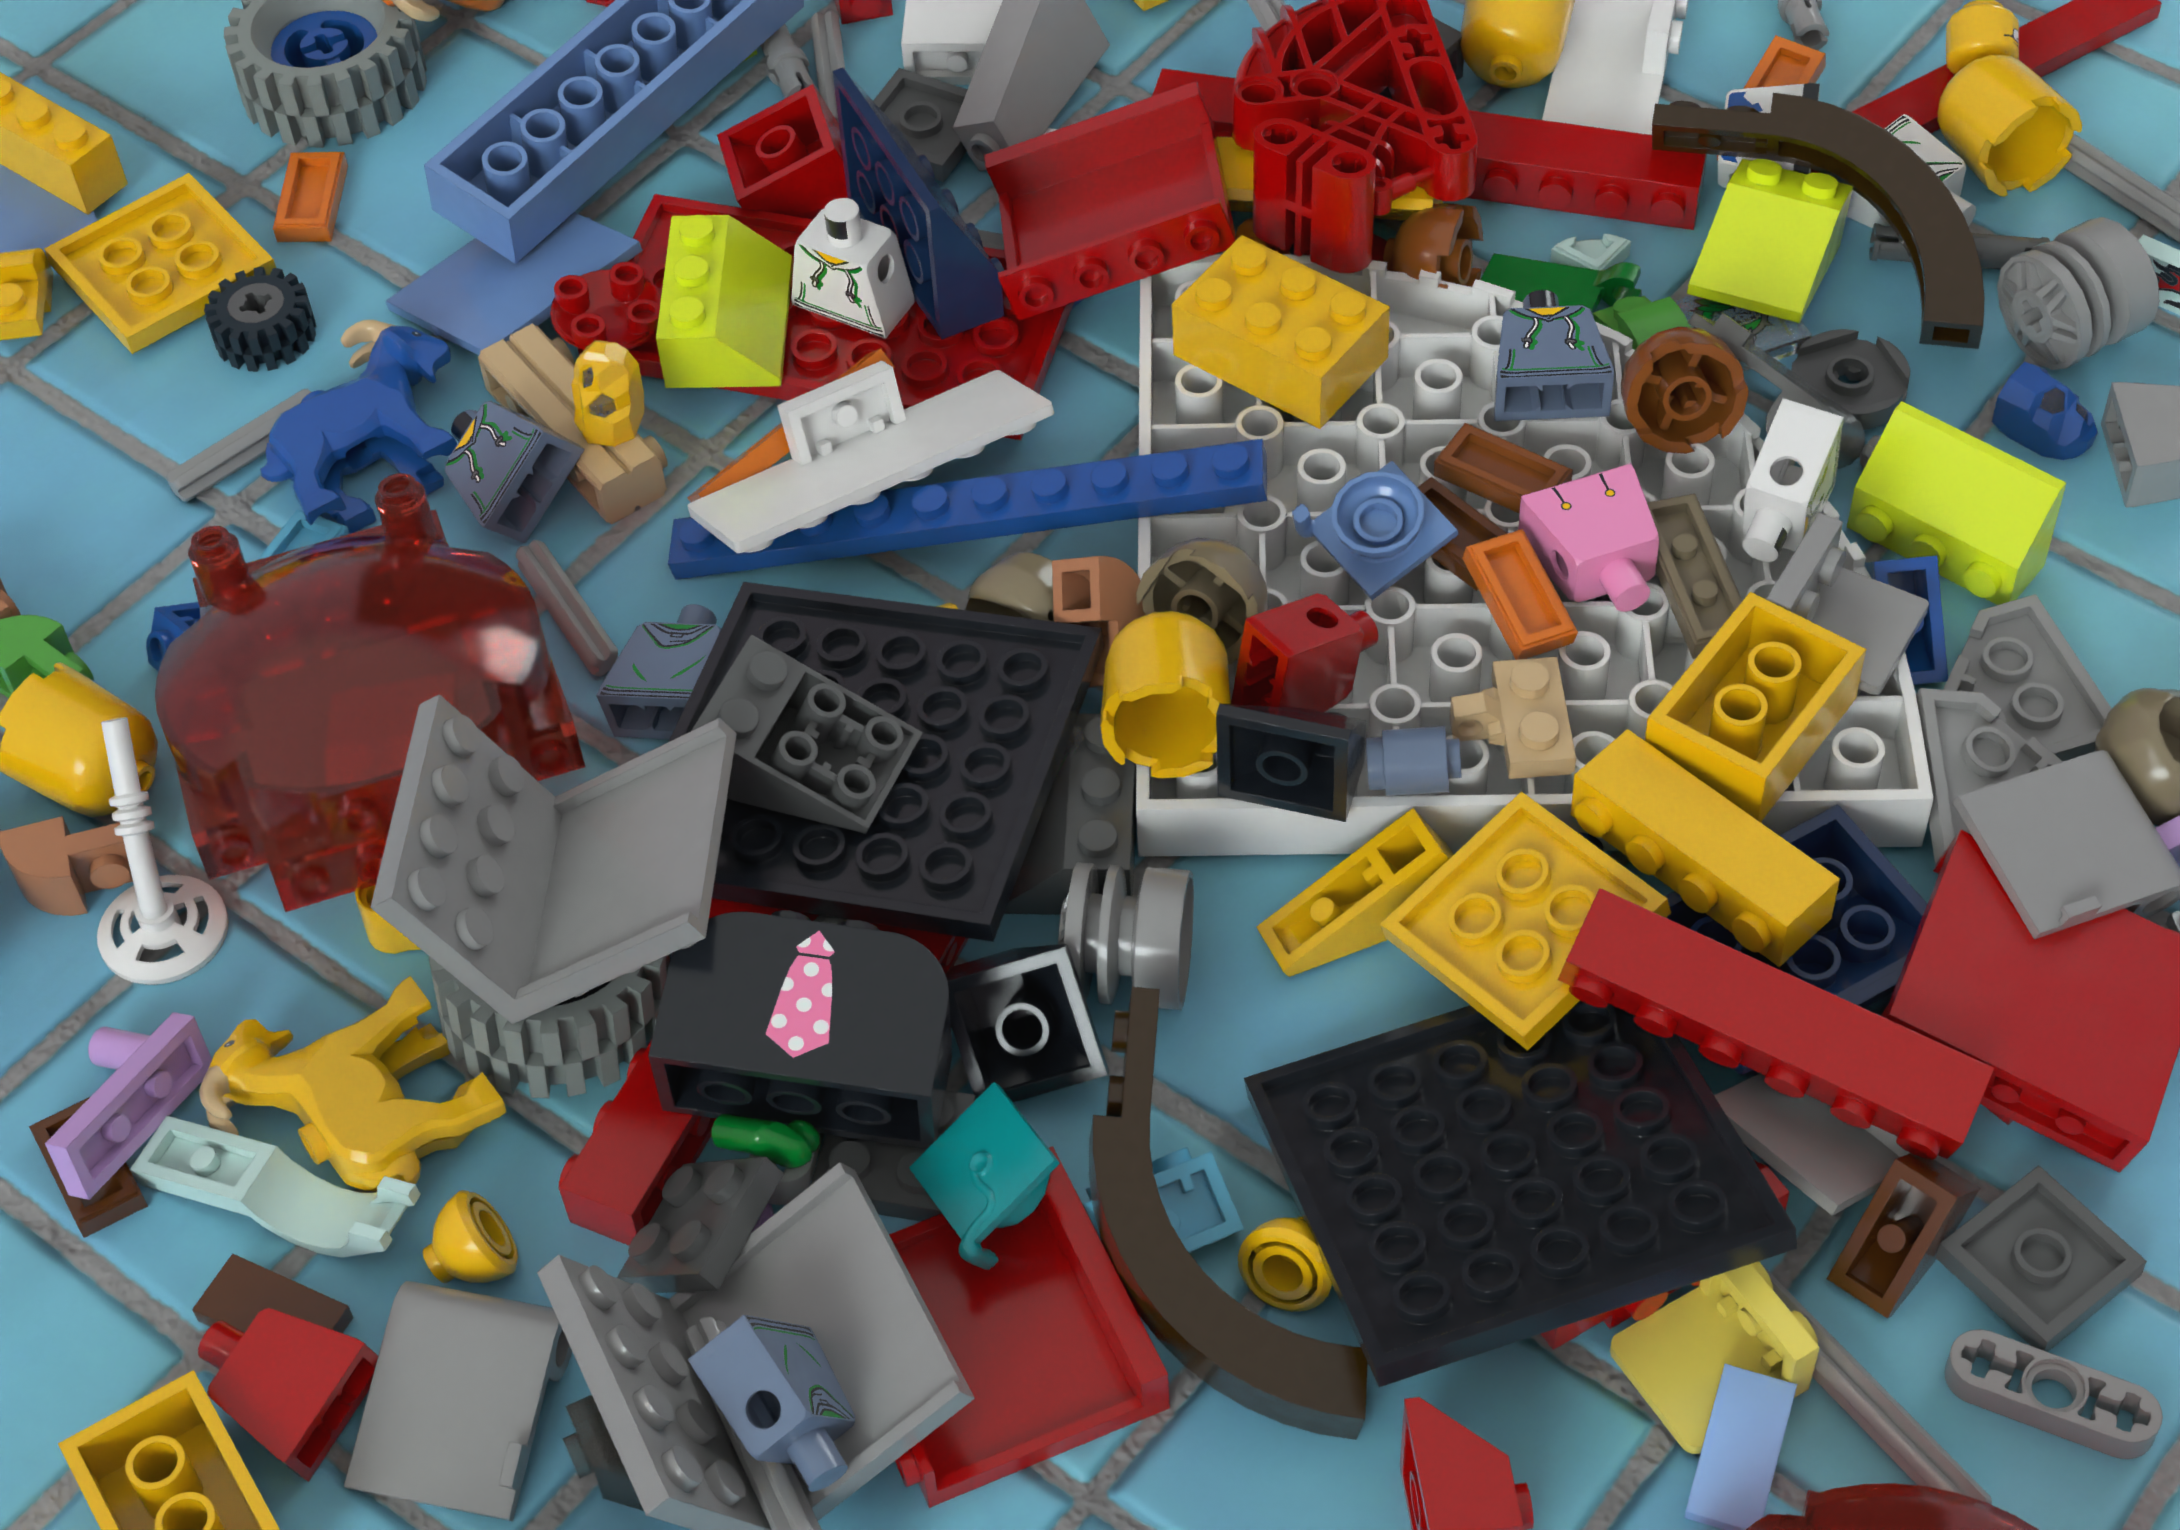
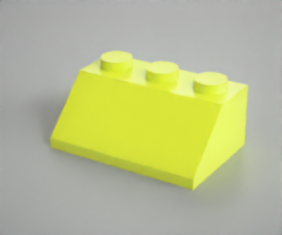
M730 215L671 217L656 333L665 388L781 386L793 271L792 255Z
M1901 401L1891 415L1855 485L1847 528L1859 533L1865 539L1878 543L1905 558L1937 555L1940 576L1969 590L1980 598H1985L1996 605L2016 600L2045 566L2066 482Z

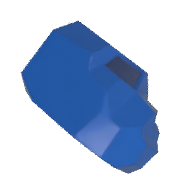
M2024 362L2008 378L1997 397L1992 423L2009 439L2042 457L2060 460L2076 458L2093 445L2098 434L2093 416L2079 403V396L2074 394L2067 386L2051 377L2047 370L2042 367Z

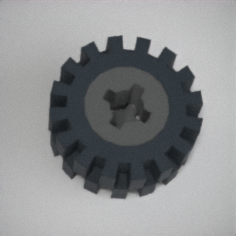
M264 267L254 268V276L246 277L243 270L235 273L237 280L235 283L232 284L226 278L219 283L221 293L212 290L209 294L210 304H205L204 309L206 321L219 356L224 362L229 359L232 367L240 369L246 363L248 371L258 372L259 364L266 363L268 371L278 369L277 360L283 358L287 365L296 361L293 351L304 355L309 349L307 341H314L316 332L314 328L316 327V322L306 288L302 282H298L297 276L292 273L285 277L282 269L273 267L270 275H266Z

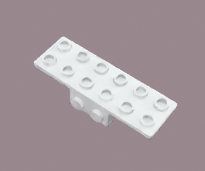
M1575 0L1563 51L1552 74L1542 120L1652 135L1655 104H1659L1669 53L1678 54L1680 49L1683 21H1677L1676 18L1686 19L1689 0Z
M879 361L777 405L792 459L695 500L687 505L691 518L736 553L757 552L769 547L775 538L797 528L815 527L823 523L829 514L849 505L869 503L878 498L881 491L903 481L923 479L933 472V468L955 458L975 456L984 450L985 445L1007 435L1027 433L1036 426L1037 422L1054 415L1053 405L1050 400L1000 370H994L907 409H903L893 367L884 361Z

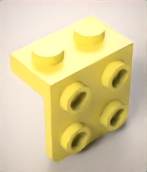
M1758 1261L1701 1280L1699 1287L1615 1334L1611 1340L1610 1355L1679 1445L1688 1453L1699 1454L1702 1450L1724 1364L1797 1384L1795 1398L1810 1387L1820 1347L1818 1346L1815 1331L1809 1321L1800 1312L1790 1311L1773 1291L1771 1279L1763 1265Z

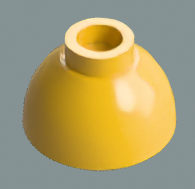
M460 1190L447 1201L439 1212L433 1227L432 1243L423 1249V1257L432 1274L442 1283H448L454 1278L469 1283H488L500 1280L515 1272L518 1252L511 1232L495 1208L479 1194Z
M1302 1217L1269 1220L1256 1227L1240 1246L1238 1267L1242 1279L1251 1292L1266 1304L1284 1311L1301 1312L1317 1307L1327 1298L1332 1282L1322 1263L1314 1236Z

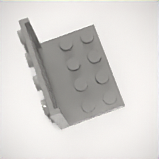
M438 694L419 704L370 908L511 1024L572 997L581 996L590 989L626 973L635 972L642 966L680 949L689 948L696 942L706 938L737 733L721 718H718L558 796H554L522 768L514 757L505 753L478 729L469 717L461 714L445 698Z
M840 1162L749 1235L718 1291L677 1292L670 1299L650 1292L640 1283L630 1284L608 1275L598 1266L592 1265L588 1267L561 1255L556 1256L537 1272L646 1516L691 1530H772L709 1392L688 1360L691 1357V1353L685 1343V1332L689 1327L697 1324L700 1318L711 1316L714 1320H721L725 1323L726 1327H729L741 1316L749 1315L808 1326L815 1334L855 1414L853 1427L834 1441L848 1466V1470L840 1479L826 1488L811 1492L806 1487L794 1464H791L817 1521L975 1399L855 1169Z

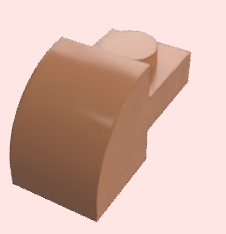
M1092 556L1052 560L1054 622L1102 628L1104 648L1089 688L1103 687L1105 662L1115 635L1131 621L1145 615L1142 601L1137 605L1136 592L1141 580L1129 565L1114 557Z
M61 816L0 831V848L23 896L34 907L44 912L62 916L87 914L85 893L117 888L125 883L133 882L123 836L115 835L114 828L120 825V822L70 834L65 820Z

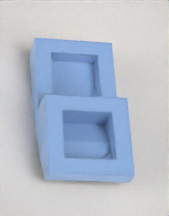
M1724 1364L1684 1518L1723 1530H1760L1797 1384Z

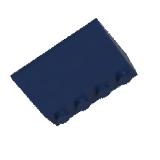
M843 67L834 70L833 79L847 197L858 204L861 219L890 228L896 234L914 299L940 338L945 339L1003 317L1002 292L1004 289L998 279V272L1004 271L1001 262L996 257L990 259L986 254L977 228L971 222L965 224L959 215L957 203L948 188L941 189L935 181L934 172L927 157L916 154L904 135Z
M1838 804L1779 835L1840 878L1832 919L1780 967L1761 953L1752 952L1743 947L1732 932L1706 913H1698L1691 909L1677 892L1673 891L1665 896L1668 898L1671 914L1666 917L1667 919L1862 1008L1871 1005L1894 991L1927 906L1926 901ZM1741 1064L1736 1068H1732L1740 1075H1744L1752 1070Z

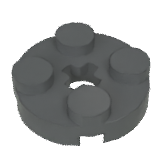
M1849 329L1830 330L1809 338L1799 348L1798 356L1792 362L1791 371L1852 413L1861 422L1863 430L1876 428L1887 423L1899 403L1906 401L1910 367L1901 351L1889 341L1878 336L1876 344L1866 340L1857 339L1859 331ZM1845 375L1850 381L1861 382L1858 384H1847L1841 382L1839 376Z

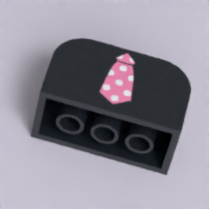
M788 910L775 911L771 915L753 912H730L709 918L706 938L696 942L689 948L674 952L668 967L648 1055L662 1110L717 1118L721 1114H732L775 1121L788 1125L793 1120H805L811 1123L818 1133L928 1149L938 1137L952 1061L949 988L941 964L932 952L918 941L899 933L881 931L873 924L860 920H846L838 925L811 921L810 918L801 913Z

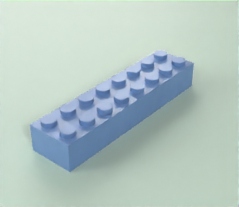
M615 0L424 164L432 210L517 264L804 7V0Z

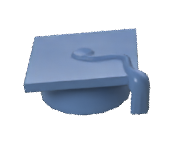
M1390 461L1377 472H1367L1349 480L1336 494L1332 506L1314 520L1310 518V512L1304 504H1300L1292 511L1297 533L1303 538L1314 536L1371 600L1375 599L1459 535L1458 530L1393 461Z

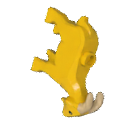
M411 976L403 980L393 990L387 1003L374 1013L352 1025L331 1032L306 1047L278 1057L275 1056L293 1040V1034L289 1030L268 1031L256 1019L244 1020L237 1025L230 1037L215 1052L199 1089L201 1103L206 1109L210 1128L239 1135L237 1128L229 1120L233 1116L229 1109L234 1104L274 1106L297 1114L304 1124L303 1127L298 1129V1134L312 1160L317 1165L329 1160L346 1185L367 1191H377V1186L384 1176L416 1184L420 1178V1159L438 1150L457 1148L475 1128L487 1124L507 1112L503 1099L483 1072L460 1085L450 1101L435 1103L405 1098L401 1086L397 1082L399 1079L432 1061L450 1054L446 1038L442 1033H438L431 1023L419 1030L415 1026L418 1024L417 1016L430 1010L431 1004ZM415 1026L402 1040L396 1041L402 1033Z

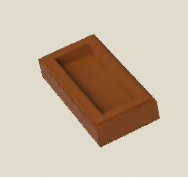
M1464 423L1434 461L1433 476L1520 514L1521 496L1572 481L1573 469Z

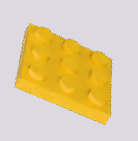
M190 173L44 248L49 263L131 354L204 316L205 304H210L209 294L212 290L221 293L219 283L225 278L233 284L237 281L235 277L237 272L244 270L246 277L254 276V268L264 267L266 275H270L273 267L276 268L274 259Z
M1521 791L1382 921L1380 925L1387 940L1528 1051L1580 1001L1569 992L1570 985L1559 981L1558 977L1599 888L1665 918L1671 914L1668 898Z

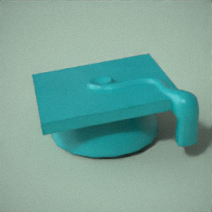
M993 1082L909 1169L961 1238L958 1249L961 1258L974 1266L990 1270L999 1259L990 1249L982 1248L980 1243L995 1228H1004L1018 1224L1034 1212L1045 1195L1050 1173L1060 1162L1000 1085Z

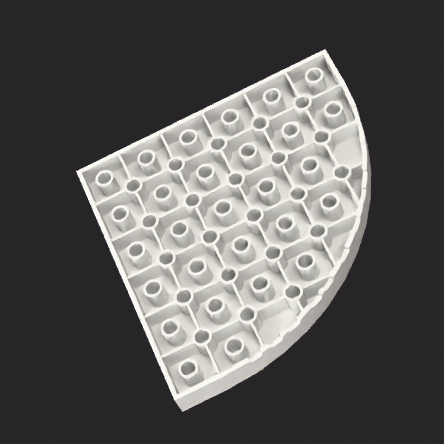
M1214 254L1140 279L1139 456L1263 439L1267 454V501L1138 518V577L1140 580L1143 573L1159 557L1180 542L1195 538L1224 540L1244 550L1258 565L1267 586L1268 610L1319 593L1328 596L1348 615L1358 610L1366 612L1375 622L1379 637L1376 645L1360 653L1353 689L1347 698L1326 711L1366 721L1365 761L1346 822L1218 796L1217 752L1213 755V765L1208 769L1186 777H1152L1151 767L1136 764L1138 857L1352 854L1412 808L1447 843L1451 851L1456 853L1521 791L1576 832L1587 833L1577 820L1570 815L1575 773L1627 729L1645 741L1649 715L1695 660L1692 659L1656 571L1655 576L1646 582L1650 588V596L1647 601L1640 607L1628 612L1617 610L1608 594L1583 602L1571 601L1549 577L1578 634L1573 644L1527 659L1557 657L1576 754L1575 772H1572L1571 775L1509 779L1503 745L1489 744L1488 739L1460 741L1462 778L1449 779V792L1386 796V789L1369 790L1366 738L1382 737V730L1445 726L1446 739H1453L1449 718L1451 697L1479 693L1484 689L1492 688V662L1515 660L1480 591H1475L1431 556L1375 599L1371 600L1314 536L1303 538L1297 533L1292 511L1300 504H1304L1310 512V518L1314 520L1332 506L1336 494L1349 480L1367 472H1377L1390 461H1393L1417 487L1433 477L1505 532L1517 531L1519 527V513L1433 476L1434 461L1464 423H1467L1573 469L1572 481L1631 463L1636 471L1647 503L1696 494L1742 600H1744L1749 592L1766 599L1795 551L1782 547L1775 561L1765 562L1751 557L1742 547V542L1746 536L1742 531L1745 489L1764 444V440L1760 438L1761 428L1744 413L1729 435L1722 439L1720 434H1718L1708 442L1691 444L1695 452L1687 454L1662 452L1643 442L1626 416L1621 394V380L1624 367L1635 351L1632 349L1633 340L1597 322L1596 325L1614 368L1610 416L1494 421L1496 375L1503 313L1509 308H1523V302L1515 300L1516 291L1475 279L1472 287L1441 280V272L1437 271L1435 274L1422 269L1419 274V280L1403 272L1387 271V262L1373 260L1362 271L1338 273L1310 262V255L1299 257L1283 254L1390 306L1388 358L1321 429H1318L1173 355L1172 303L1222 254ZM1447 284L1449 286L1448 289L1438 287V285ZM1791 460L1790 464L1795 465V461ZM1827 500L1821 513L1839 520V513ZM1841 530L1838 548L1846 551L1843 567L1871 578L1864 566L1866 557L1857 542L1850 544ZM1905 652L1879 695H1872L1858 689L1856 700L1761 823L1776 834L1781 835L1838 804L1876 847H1922L1934 799L1917 698ZM1238 659L1231 665H1228L1231 699ZM1596 837L1603 844L1604 851H1619L1603 838Z

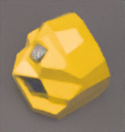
M595 340L585 348L575 362L574 378L571 384L575 406L574 422L588 444L615 447L635 438L644 415V389L639 364L630 352L616 342Z

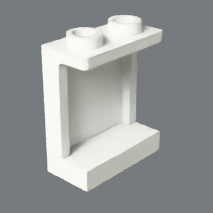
M906 0L901 40L904 70L952 85H970L1003 0Z

